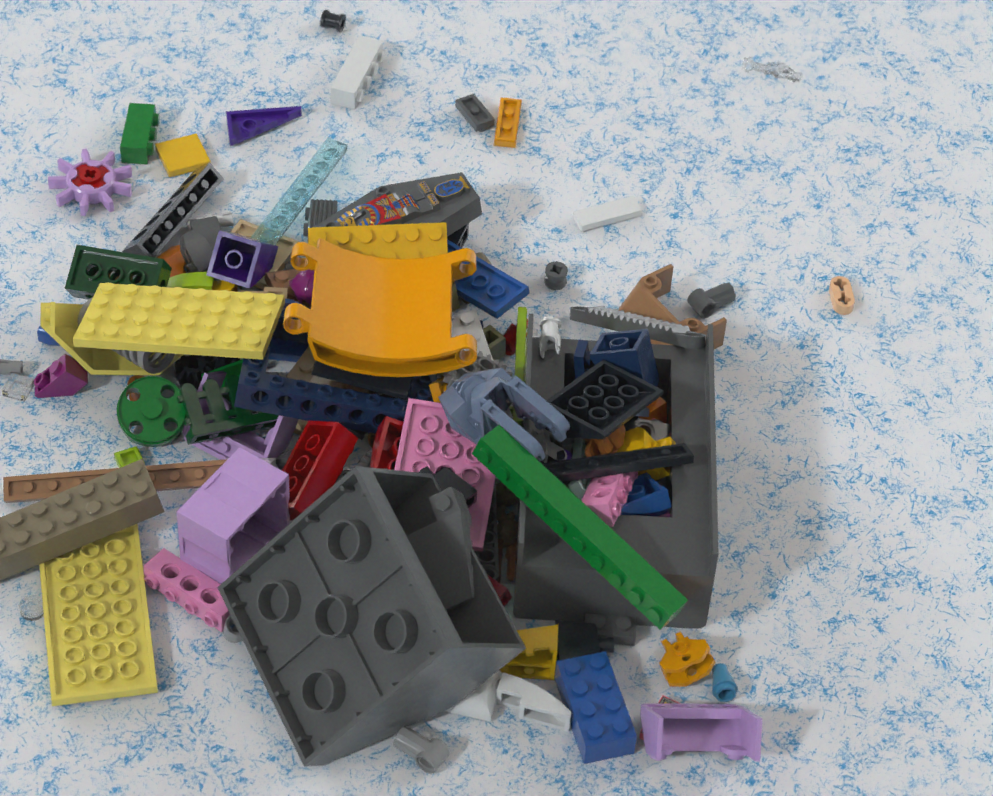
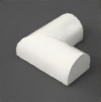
M498 670L455 706L445 710V712L491 722L496 705L497 687L502 672Z

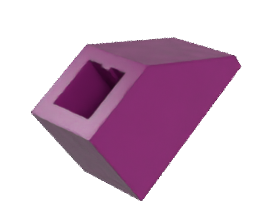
M64 354L34 379L35 397L73 396L88 384V372L73 357Z

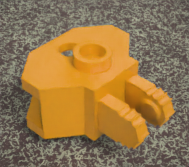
M681 632L675 634L677 642L670 644L667 639L661 641L666 653L659 664L670 687H686L708 676L716 663L709 652L710 647L705 639H689L688 636L684 637Z

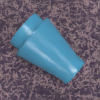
M719 663L714 665L712 668V694L720 702H729L736 697L738 687L725 664Z

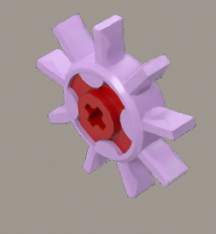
M87 148L82 149V162L72 165L61 158L57 160L58 170L65 173L66 176H48L49 189H66L56 195L57 206L61 207L74 199L80 202L81 216H86L89 204L102 203L109 212L114 211L111 198L113 193L128 197L132 195L131 184L118 182L131 178L132 168L130 165L112 169V165L115 163V152L110 151L102 161L90 160Z

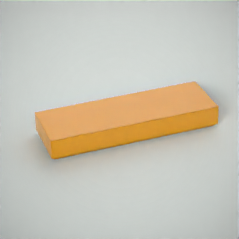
M500 98L494 146L516 147L522 99Z

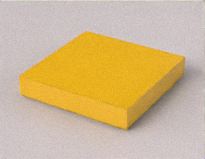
M197 134L155 144V150L169 177L193 172L195 169L209 162L211 163Z

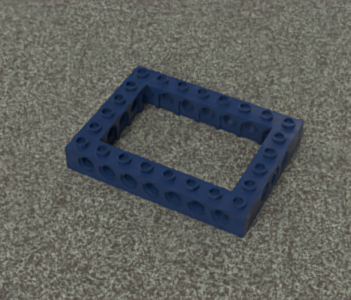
M285 303L272 337L309 345L308 332L290 334L284 329L285 309L289 304H292ZM271 341L263 360L243 358L234 407L306 421L339 422L347 429L376 434L378 426L386 416L404 422L408 399L404 401L398 398L394 399L377 394L358 392L352 389H342L326 384L266 374ZM437 374L414 376L408 398L434 402L429 384L437 380Z

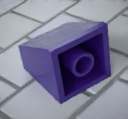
M219 230L206 275L250 289L265 276L266 272L273 268L279 246L237 233Z

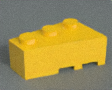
M558 625L517 630L526 649L503 666L500 671L519 678L554 680Z

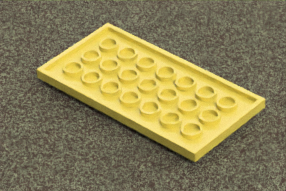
M109 282L100 283L73 337L74 347L263 360L283 310L285 296L274 293H252L249 291L233 292L227 290H205L202 288L187 289L181 287H159L156 285L140 286Z
M138 524L39 564L52 706L158 693Z

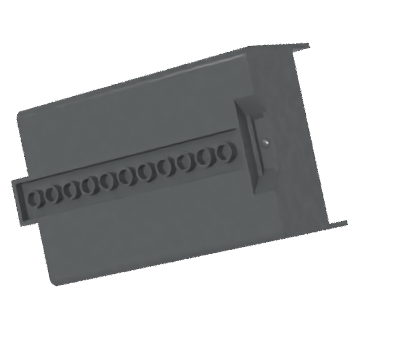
M529 314L524 383L543 399L551 398L575 380L574 354L578 340L561 339L560 355L557 354L556 349H549L545 351V356L542 358L539 348L540 337H533V314ZM708 324L705 348L702 349L652 344L660 380L657 387L663 390V395L660 397L667 402L666 424H670L669 437L676 444L685 443L694 455V463L670 466V475L656 480L658 484L668 490L671 510L666 514H670V517L620 515L614 527H610L688 599V602L679 614L665 627L699 629L706 625L719 555L713 324ZM585 340L588 341L589 351H592L597 341ZM528 418L522 419V428L531 436L533 430L538 434L541 433L542 429L536 428L534 422ZM548 455L547 462H554L555 460ZM570 481L564 482V485H565L567 488H568V484L570 483ZM518 498L514 615L520 619L594 623L597 625L598 638L613 637L614 645L635 646L636 625H655Z

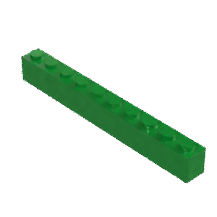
M498 425L480 438L472 455L659 630L679 614L688 602V599L503 427Z

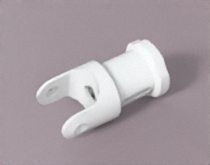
M553 316L544 317L540 321V328L542 330V335L539 338L540 355L544 358L545 351L550 349H556L557 354L560 355L561 337L559 329L561 328V321Z

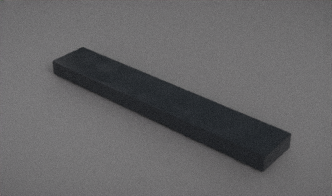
M685 443L547 462L542 465L561 482L691 464L694 463V455Z

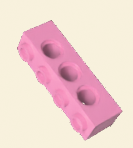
M638 471L592 478L581 501L609 527H614L618 516L621 515L623 504L627 501L628 493L632 491L633 483L638 478Z
M165 548L143 566L144 580L149 588L156 589L165 595L169 601L176 602L189 614L196 615L202 619L209 627H214L223 632L226 619L230 616V613L217 588L221 585L220 583L182 561Z

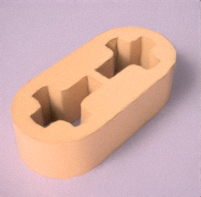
M843 276L832 278L829 294L833 309L841 315L850 314L855 303L851 283Z

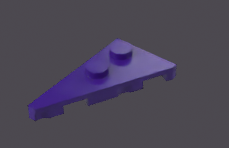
M301 106L226 111L230 146L302 116Z

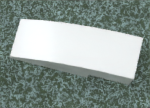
M504 672L502 673L497 687L496 704L518 709V719L565 731L570 730L572 712L562 702L531 682Z

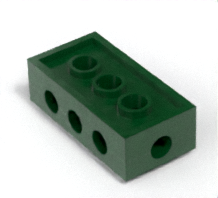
M76 245L65 289L73 297L89 300L94 296L100 283L109 282L113 284L167 287L172 268L161 258Z

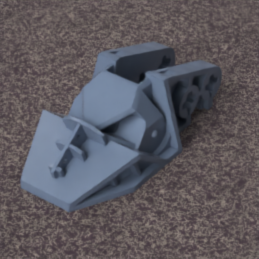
M503 368L465 373L438 397L451 428L477 445L480 438L500 425L539 462L546 457L542 446L533 436L503 412L509 408L507 401L513 404L519 419L524 420L528 418L534 422L535 427L539 430L548 427L554 439L560 443L567 437L566 431L570 429L567 419L520 378L517 376L512 378Z

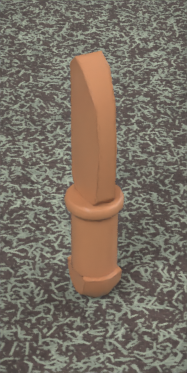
M516 542L507 547L505 554L507 559L506 578L509 581H514Z

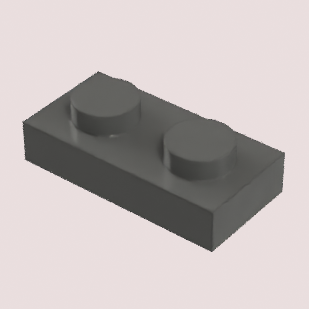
M474 93L455 100V107L476 132L495 125V118Z

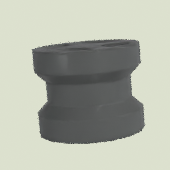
M558 261L547 264L544 278L545 285L552 290L563 289L567 284V266Z

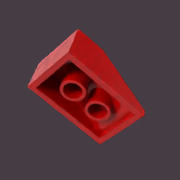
M386 416L380 423L372 448L370 468L395 469L404 422Z

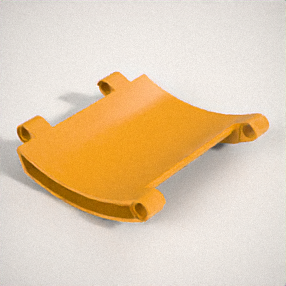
M321 238L317 241V248L305 242H298L293 246L290 261L293 268L299 271L315 270L311 309L299 303L289 304L285 309L283 325L284 329L290 334L308 332V343L314 360L354 373L384 377H413L438 374L469 366L476 361L477 340L475 337L469 334L452 337V283L475 273L476 254L472 249L462 248L446 254L425 258L394 259L349 251Z

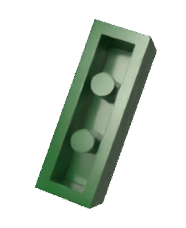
M129 103L120 144L121 163L148 165L149 156H153L154 152L152 141H156L157 137L155 126H159L160 114L156 113L155 104Z

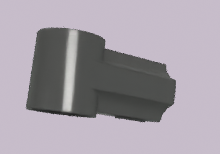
M723 283L707 291H704L702 288L694 290L688 296L687 302L701 318H708L716 311V308L735 301L736 294L730 283Z

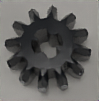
M183 355L180 360L176 361L174 375L180 387L189 383L198 390L202 380L201 374L212 371L215 367L209 356Z

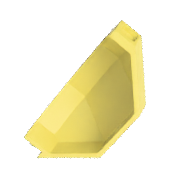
M41 303L40 327L90 375L159 376L165 371L163 370L156 374L148 373L111 349L74 347L73 337L79 327L78 315L84 304ZM175 354L173 360L171 361L168 367H170L184 354Z

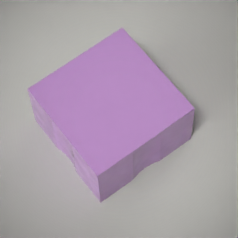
M239 447L177 511L180 559L222 584L290 524L288 511L289 474Z

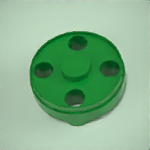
M158 376L139 378L124 389L117 403V419L122 432L129 441L145 447H158L170 443L181 435L187 415L183 403L178 404L177 397L180 396V389L171 381ZM164 390H172L175 393L171 398H164L161 395ZM130 393H137L140 395V398L137 401H130L127 399V396ZM169 422H173L178 426L174 431H168L164 428ZM138 425L143 428V431L140 434H133L130 432V429Z

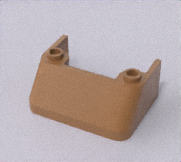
M672 264L642 277L618 309V311L623 310L624 312H630V314L636 313L637 315H643V317L648 316L649 318H656V320L661 319L662 321H669V323L674 322L682 324V326L687 325L690 331L707 335L708 325L705 326L696 318H687L679 322L657 299L671 290L674 268ZM724 317L711 323L713 324L714 349L723 345L727 323ZM651 340V344L672 345L656 340Z

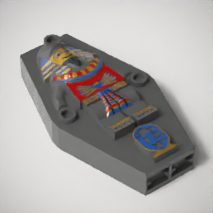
M460 172L380 186L314 227L446 222L447 236L481 216L482 209L480 197L465 175Z

